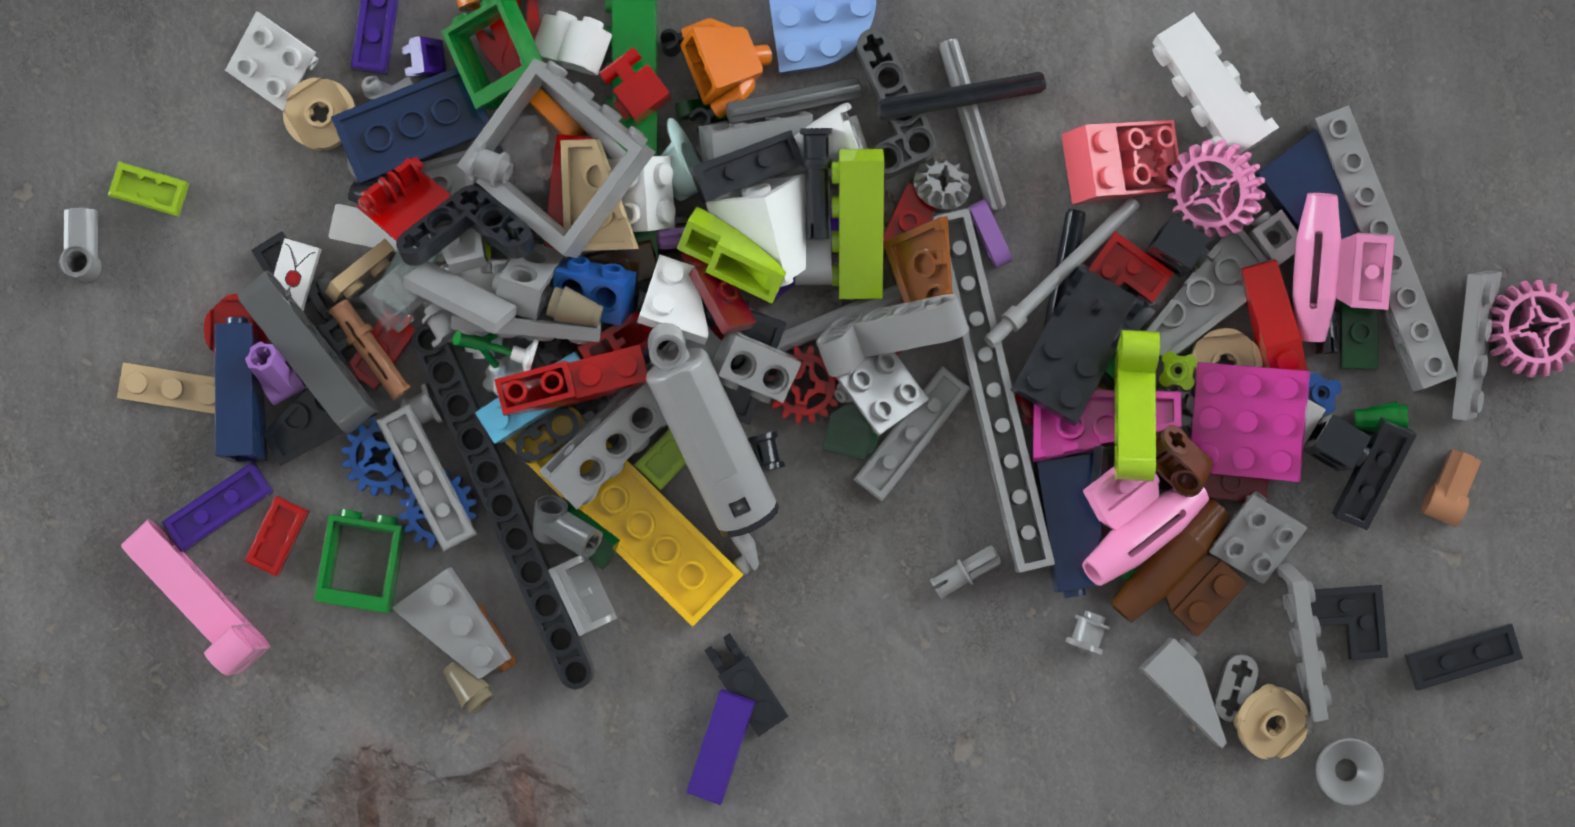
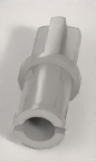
M988 546L962 562L958 559L957 565L929 580L933 587H935V591L940 599H943L946 595L967 583L973 585L972 580L1000 565L1001 559L995 548Z

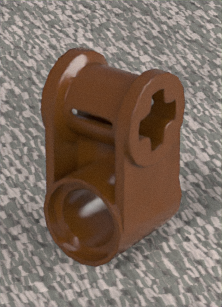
M1169 425L1161 431L1160 437L1156 439V457L1159 455V459H1156V472L1180 495L1186 497L1198 495L1213 470L1214 464L1211 457L1191 441L1179 427Z

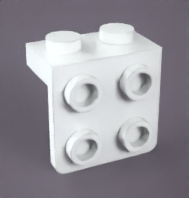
M671 155L652 156L621 198L633 232L675 228ZM622 158L607 159L611 171L614 170Z

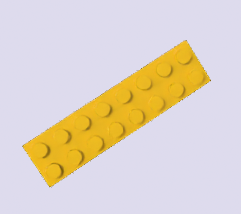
M573 406L569 408L576 415L580 426L586 423L582 419V415ZM559 416L553 420L552 430L557 435L565 436L572 431L573 423L568 417ZM545 426L538 429L543 433L542 437L536 441H532L530 437L524 440L526 447L522 451L525 454L530 451L534 455L539 454L538 446L545 440H548L549 446L556 443L548 436ZM522 432L505 442L516 454V440ZM606 441V448H612L613 446ZM561 447L542 461L527 464L563 498L564 496L539 472L563 448ZM586 460L581 464L580 474H585L592 469L593 460ZM626 460L623 470L616 477L607 479L598 488L599 491L596 497L590 503L581 505L578 509L620 539L615 551L693 627L744 574Z

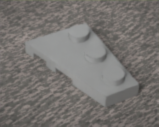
M452 567L441 572L391 608L478 680L512 658Z

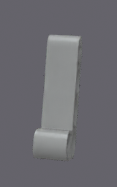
M946 294L845 315L833 321L816 340V344L829 376L835 377L853 371L866 357L952 341L965 335L969 331V327L957 295Z

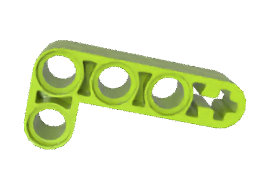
M1121 330L1114 370L1116 480L1153 482L1155 478V373L1160 355L1159 332Z

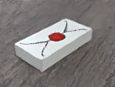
M284 238L274 276L302 311H304L322 249Z

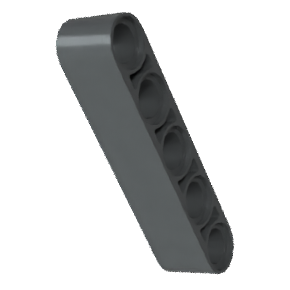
M266 270L237 294L245 309L333 421L345 433L350 434L378 411L377 406L272 273Z

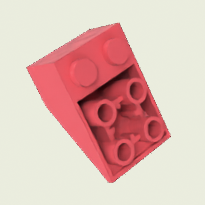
M1174 120L1089 124L1061 134L1072 205L1103 203L1175 191V188L1166 184L1168 179L1172 177L1178 178L1170 169L1175 164H1181L1178 159L1179 150Z

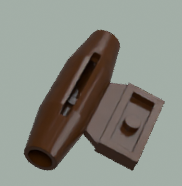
M1209 498L1206 505L1179 535L1140 564L1128 581H1124L1110 602L1111 606L1122 617L1132 623L1166 598L1169 611L1194 636L1198 637L1247 585L1223 560L1207 555V552L1231 518L1229 513L1218 502Z

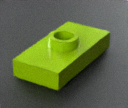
M118 161L108 196L180 217L190 183Z
M668 429L638 460L635 466L654 485L662 490L686 465V462L670 429Z

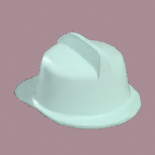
M669 118L667 120V129L671 143L661 156L671 155L673 195L677 200L682 201L698 193L689 169L702 162L682 127L673 118Z

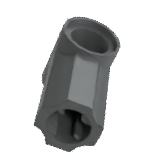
M556 495L539 497L535 501L532 531L534 538L546 544L560 543L585 559L595 554L597 547L602 542L603 532L567 512L568 504L562 497Z

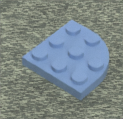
M769 0L779 74L822 69L848 57L857 48L860 35L871 28L876 10V0Z

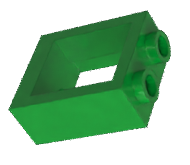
M483 0L480 2L479 9L472 13L467 12L456 16L451 20L452 25L441 31L475 109L495 110L498 108L533 59L543 62L516 0ZM502 18L523 65L490 84L469 37Z
M340 509L339 515L329 514L314 601L391 613L406 533L404 531L405 526L397 525L398 518L376 515L375 521L361 519L362 512ZM343 526L393 534L382 596L332 588Z

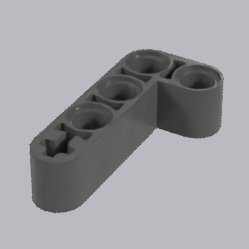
M879 29L864 31L858 38L856 54L878 102L885 98L914 94L887 35ZM867 42H872L874 46L881 45L878 52L881 63L876 66L877 60L872 51L865 52ZM883 73H892L896 76L898 84L893 88H884L880 85L878 78ZM924 113L913 115L907 121H901L897 118L887 120L894 136L880 142L873 148L883 149V152L891 153L896 159V164L892 168H884V179L892 178L921 163L923 164L932 156L936 140ZM921 137L926 140L929 148L924 153H915L910 149L909 141L912 138Z

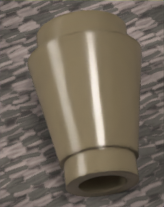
M567 286L564 289L555 287L546 315L554 317L556 322L598 327L604 306L597 304Z
M453 661L443 670L442 673L446 677L462 710L467 709L470 714H475L494 698L490 691L491 686L482 678L478 680L458 662Z

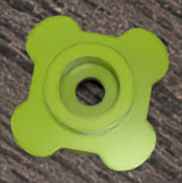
M1173 351L1166 352L1162 357L1164 370L1159 376L1160 383L1165 387L1178 385L1184 390L1193 388L1195 385V379L1193 378L1195 367L1198 365L1196 356L1193 354L1178 356ZM1177 367H1180L1182 369V372L1180 374H1177L1175 372V369Z

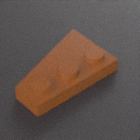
M948 216L939 217L883 242L904 303L953 294Z

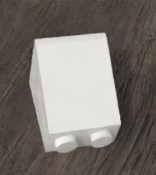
M805 174L775 176L706 202L709 213L725 221L757 243L787 272L780 287L791 284L794 281L793 277L806 270Z

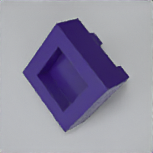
M418 36L409 39V44L402 47L403 55L411 56L412 67L405 68L406 76L432 77L446 71L443 40Z

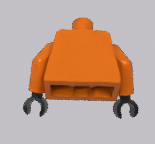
M707 18L683 27L680 33L673 29H666L660 35L662 43L674 41L673 44L663 47V52L666 56L674 57L681 50L683 51L703 104H710L711 106L707 110L697 108L692 111L690 115L691 122L701 116L707 118L706 123L701 126L712 124V119L715 117L719 119L726 115V105L729 102L747 99L755 90V82L763 73V66H769L772 62V52L767 44L754 46L748 30L744 27H732L713 18Z

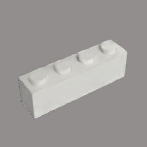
M1194 12L1156 36L1152 42L1155 46L1152 49L1154 56L1161 66H1168L1174 75L1172 83L1182 97H1188L1194 107L1191 109L1195 120L1201 127L1206 126L1213 136L1211 140L1215 145L1221 139L1226 140L1228 148L1235 143L1240 144L1238 155H1242L1266 140L1279 128L1272 117L1265 121L1261 116L1259 109L1261 102L1253 92L1249 93L1241 89L1240 74L1233 64H1230L1228 61L1221 62L1218 58L1222 53L1221 48Z

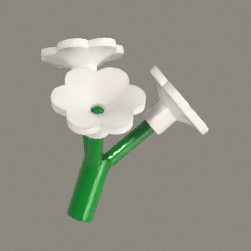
M456 331L453 336L454 345L479 350L490 365L485 371L487 377L483 381V387L488 392L493 391L498 396L494 379L531 370L539 340L534 339L532 336L517 335L516 337L519 339L525 337L528 341L533 342L526 349L518 346H513L512 349L491 343L492 340L500 337L496 334L488 333L484 336L467 335ZM489 350L505 354L508 356H505L501 359H495V357Z

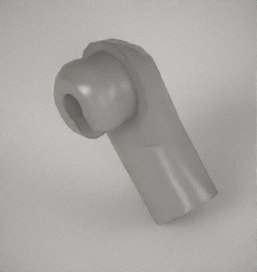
M368 76L362 81L361 86L364 96L371 101L412 85L413 82L408 76L391 85L380 81L376 76Z
M747 533L737 537H730L742 554L734 559V566L744 574L743 576L748 575L752 570L755 572L758 568L759 560L756 544L752 536Z

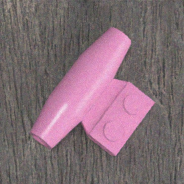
M1307 193L1296 237L1292 301L1294 317L1301 341H1326L1336 298L1354 308L1388 310L1395 235L1356 233L1341 239L1338 197L1335 194Z
M1115 466L1086 487L1083 493L1097 519L1113 529L1082 564L1089 579L1096 585L1102 586L1146 561L1179 535L1206 505L1209 497L1205 488L1203 487L1202 491L1194 497L1180 495L1173 488L1159 495L1158 483L1160 480L1156 472L1153 482L1116 480Z

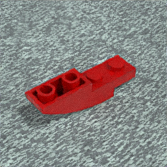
M639 344L570 363L567 361L558 362L497 378L494 381L503 416L546 410L616 394L615 391L647 383L646 376L648 371L642 348Z

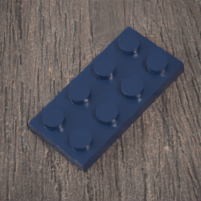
M457 67L331 116L332 124L359 186L385 176L389 171L395 172V168L401 165L406 158L412 159L417 157L422 161L475 140L490 120L486 110L475 109Z

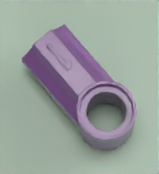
M259 342L250 347V352L245 361L248 368L259 380L262 389L273 405L307 388L273 344Z

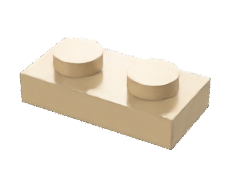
M383 239L330 281L325 293L334 303L343 296L347 299L352 298L364 287L362 281L371 274L376 278L391 265L388 260L394 248L386 239Z

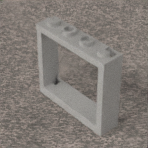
M533 59L457 166L465 172V165L479 140L486 142V149L494 151L543 82H546L628 151L569 231L509 181L506 184L501 183L497 188L491 187L490 182L480 178L476 182L523 220L563 256L578 258L655 154V151L645 144L648 139L643 136L642 132L633 126L627 129L619 122L622 116L606 104L600 107L592 100L595 94L579 82H576L574 85L567 80L565 76L568 72L564 68L558 66L552 60L545 63Z

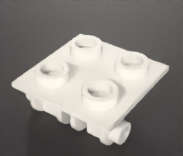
M257 11L225 71L284 111L289 92L300 83L307 68L312 70L319 59L314 56L316 54L314 50Z

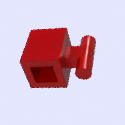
M632 47L600 71L599 75L607 85L619 76L622 83L613 89L617 100L612 104L625 121L631 117L635 124L638 125L669 102L671 96L670 92L648 64L636 73L631 67L640 61L642 57Z

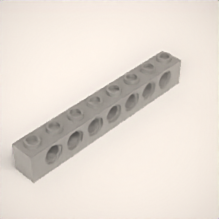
M1349 105L1313 119L1306 127L1309 133L1315 129L1321 137L1358 232L1395 235L1388 310L1380 309L1412 391L1422 390L1456 377L1457 373Z

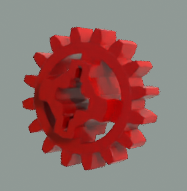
M794 346V357L798 361H802L801 369L798 370L789 389L795 397V405H790L786 400L783 403L775 400L771 405L773 409L781 406L784 408L782 414L784 419L789 417L791 413L794 414L796 424H800L803 416H808L811 424L815 423V414L817 413L827 418L829 415L826 407L829 405L837 408L839 405L833 399L834 392L837 390L835 382H838L836 377L829 376L821 354L819 356L813 355V346L808 347L806 354H801L799 347ZM815 364L825 371L829 382L819 380L814 372ZM772 368L774 371H776V374L768 375L766 378L767 382H771L775 379L777 375L776 368ZM809 369V382L815 384V388L808 389L807 394L804 395V400L801 402L800 389L798 386H794V382L801 381L802 376L805 375V370ZM816 395L826 396L819 405L807 409L810 399Z

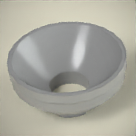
M1343 738L1330 743L1320 753L1316 763V777L1322 791L1333 801L1343 805H1359L1369 801L1379 791L1384 778V767L1380 755L1370 744L1355 738ZM1342 759H1350L1355 765V774L1349 780H1340L1335 773L1336 764Z

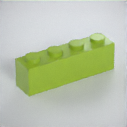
M839 149V161H832V184H839V196H832V218H839V231L831 232L832 253H838V265H832V286H838L839 299H883V149Z

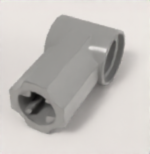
M70 208L64 210V251L60 255L59 263L60 268L65 274L82 283L92 282L97 279L102 269L101 260L98 257V211L87 208ZM86 256V267L80 272H75L74 265L76 260Z

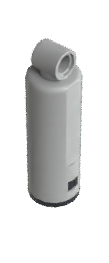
M671 323L657 325L652 329L648 337L649 356L654 364L646 376L651 392L721 536L730 538L753 532L772 520L778 513L779 505L707 352L702 348L687 349L684 333L678 326ZM666 340L673 341L677 345L670 352H662L657 347Z

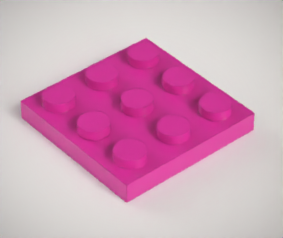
M1198 362L1191 441L1211 457L1214 464L1211 473L1295 482L1301 481L1310 371Z

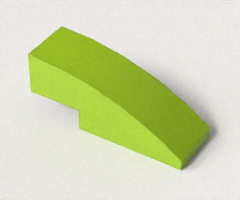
M696 207L690 216L677 246L678 250L709 264L706 273L771 304L774 302L787 273L757 243L725 221L699 207Z

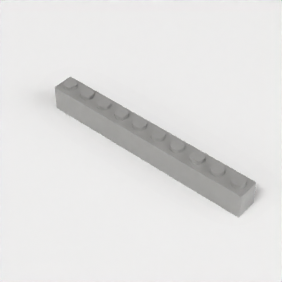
M969 208L933 216L932 220L948 216L952 292L958 297L969 327V331L960 337L959 341L1015 573L1054 565L1053 553L1014 393L1010 390L1012 384L1002 343L1000 342L995 348H991L984 341V337L997 325Z

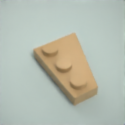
M600 139L560 141L563 223L567 231H569L612 172ZM622 199L583 251L639 249Z

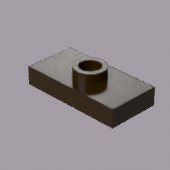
M651 239L637 242L639 249L601 250L581 255L588 258L591 262L604 265L618 264L626 270L636 272V282L652 279L657 264Z

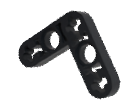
M468 185L459 189L398 237L396 246L404 263L417 266L430 260L471 227L504 255L513 259L529 255L534 249L535 240L530 227L482 187ZM478 203L480 206V210L477 211V208L473 204ZM493 217L503 218L496 226L485 225ZM442 221H452V224L446 229H435L436 225ZM511 232L515 239L510 240L508 233Z
M558 339L561 342L558 345V352L563 358L567 353L572 354L576 352L568 339ZM539 341L536 354L543 365L547 366L556 363L557 359L551 351L546 353L542 351L545 347V342ZM607 396L599 398L602 401L599 404V411L609 402ZM586 401L558 407L528 427L517 437L516 452L518 457L527 463L542 461L567 444L596 414L591 410L582 415V419L586 423L580 426L576 415L569 408L575 406L577 412L585 408ZM566 416L572 421L573 428L569 434L560 436L552 430V422L556 417ZM545 426L548 436L556 443L549 446L548 440H545L538 446L539 454L534 455L531 451L525 454L522 451L526 447L524 440L530 437L532 441H536L543 436V433L538 429Z

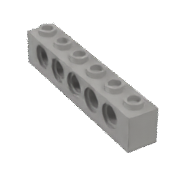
M709 327V335L705 345L685 338L687 349H704L711 362H713L722 342ZM669 341L661 351L670 352L677 345L673 341ZM651 360L646 364L647 371L654 366ZM648 383L621 389L539 470L576 509L581 505L590 503L598 494V488L607 479L616 477L623 470L624 462L633 453L642 451L649 444L650 436L659 427L667 425ZM644 407V417L638 422H632L634 411ZM619 433L618 443L612 448H606L608 437ZM592 459V469L585 474H580L581 464L586 460Z

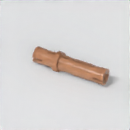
M344 299L329 310L330 315L334 317L346 334L347 338L345 341L349 346L354 345L370 370L387 391L390 399L393 401L406 393L411 388L410 384L406 382L390 357L371 333L374 329L369 323L365 324L350 304L349 299Z

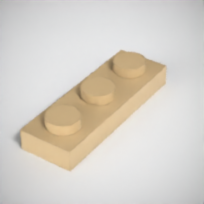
M123 362L117 398L215 414V377Z

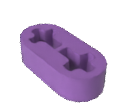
M983 199L968 206L973 226L994 268L997 269L1012 262L1008 246L986 201Z

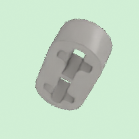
M1234 654L1226 659L1223 665L1213 703L1218 717L1225 721L1233 722L1234 716L1239 712L1242 704L1253 694L1259 669L1252 657L1245 654ZM1241 660H1244L1245 667L1250 669L1249 675L1241 676L1238 686H1235L1237 674L1231 671L1233 664L1239 665ZM1235 689L1237 691L1234 702L1239 704L1238 711L1232 710L1229 715H1226V708L1221 706V702L1223 699L1229 700L1232 690Z

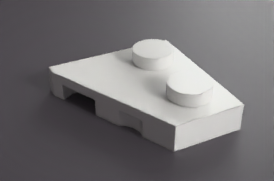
M659 255L637 322L653 328L663 323L674 324L684 333V338L705 345L709 332L702 299L689 276L690 271L695 266Z

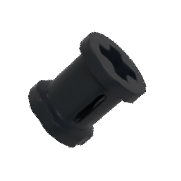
M777 431L747 438L763 472L785 467L784 461H781L775 441L778 437Z

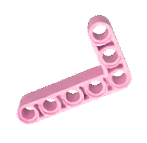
M147 519L121 544L128 556L212 643L204 651V654L221 673L226 676L244 673L270 648V644L265 637L184 552H180L175 542L155 522Z

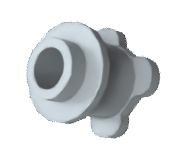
M479 140L465 165V173L469 174L468 180L475 183L480 178L490 182V186L493 188L499 187L501 183L506 184L513 171V163L510 162L509 154L506 152L498 154L485 148L486 142Z
M434 303L424 310L426 316L422 319V323L429 325L437 338L431 343L434 349L448 342H453V336L458 330L451 329L452 312Z
M428 383L421 385L422 393L410 399H401V408L410 404L422 427L423 424L433 419L439 424L445 421L435 394Z
M1085 610L1083 617L1075 616L1078 621L1072 638L1066 637L1065 642L1102 655L1103 649L1099 648L1105 629L1109 630L1110 627L1104 625L1106 617Z

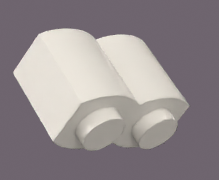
M557 11L556 15L544 14L534 42L543 62L548 63L549 60H552L564 69H572L589 75H598L612 34L603 29L604 23L599 20L584 16L583 20L579 21L571 14Z

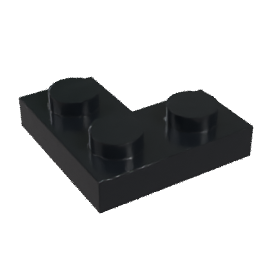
M1382 585L1314 589L1316 601L1311 603L1312 615L1317 616L1320 626L1346 624L1349 660L1388 658Z

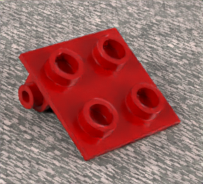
M417 157L412 159L406 158L401 165L395 168L396 174L392 171L387 173L389 182L381 177L369 189L362 191V197L358 199L359 204L357 208L396 242L404 231L451 196V194L422 171L424 166Z

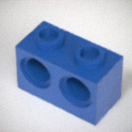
M568 256L554 270L553 290L555 287L562 289L565 286L569 287L597 304L604 306L600 322L621 326L634 311L636 272L626 270L618 264L604 265L591 262L583 256H578V258ZM573 280L578 282L581 287L577 286ZM607 288L611 289L615 295L611 294Z

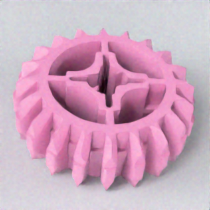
M1209 139L1202 143V147L1198 144L1190 146L1189 153L1184 152L1179 155L1178 159L1181 164H1175L1170 169L1178 178L1172 177L1166 183L1175 188V191L1169 193L1167 198L1170 200L1177 199L1178 205L1173 208L1172 212L1179 213L1182 211L1185 215L1182 221L1185 223L1194 222L1193 228L1198 231L1204 228L1205 235L1208 237L1214 236L1217 232L1223 238L1229 235L1230 230L1235 234L1243 230V224H1251L1254 221L1252 214L1260 212L1262 208L1256 201L1263 199L1266 194L1262 190L1257 189V186L1265 182V178L1255 177L1254 172L1260 169V165L1257 163L1250 166L1247 162L1251 158L1252 153L1246 152L1240 156L1238 155L1240 144L1235 143L1228 148L1226 140L1223 139L1217 141L1216 145ZM1211 161L1225 165L1233 173L1225 174L1221 172L1218 166L1213 165ZM1197 170L1198 174L1196 177L1199 187L1197 192L1194 193L1192 182L1194 173ZM1227 182L1226 186L1220 188V192H1212L1209 195H1205V192L1212 189L1211 186ZM1239 183L1240 199L1238 206L1235 208L1234 203L1236 200L1233 195V189ZM1206 203L1210 205L1215 213L1219 212L1220 215L1206 211L1200 204Z
M1542 280L1534 281L1532 286L1528 281H1522L1519 283L1518 289L1514 286L1507 287L1505 289L1506 296L1498 295L1495 298L1499 308L1491 307L1490 313L1495 318V320H1492L1494 334L1490 335L1487 342L1495 341L1497 347L1490 351V354L1496 356L1502 353L1504 356L1500 360V365L1506 367L1513 362L1512 373L1517 375L1525 370L1527 378L1535 377L1537 371L1541 377L1550 375L1551 369L1555 372L1563 370L1562 361L1570 363L1575 359L1570 351H1575V316L1572 313L1575 310V302L1569 304L1565 302L1569 292L1562 291L1556 295L1557 284H1548L1544 289ZM1535 301L1549 307L1556 318L1546 317L1542 313L1540 305L1536 306ZM1521 303L1522 310L1519 311V324L1509 329L1510 316L1515 307ZM1529 325H1548V328L1541 329L1539 333H1530V331L1520 332V330L1529 328ZM1560 329L1558 342L1551 353L1548 354L1547 348L1550 347L1549 336L1554 330ZM1519 339L1527 345L1528 351L1533 352L1534 357L1522 353L1512 340Z

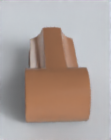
M1450 449L1436 484L1434 483L1429 488L1424 498L1421 513L1457 527L1466 514L1469 505L1467 495L1481 461L1465 452Z

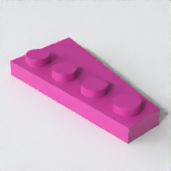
M1095 390L1075 426L1033 403V463L1094 450L1095 446L1109 447L1115 445L1114 390ZM1156 391V436H1160L1161 431L1169 425H1174L1181 429V392Z

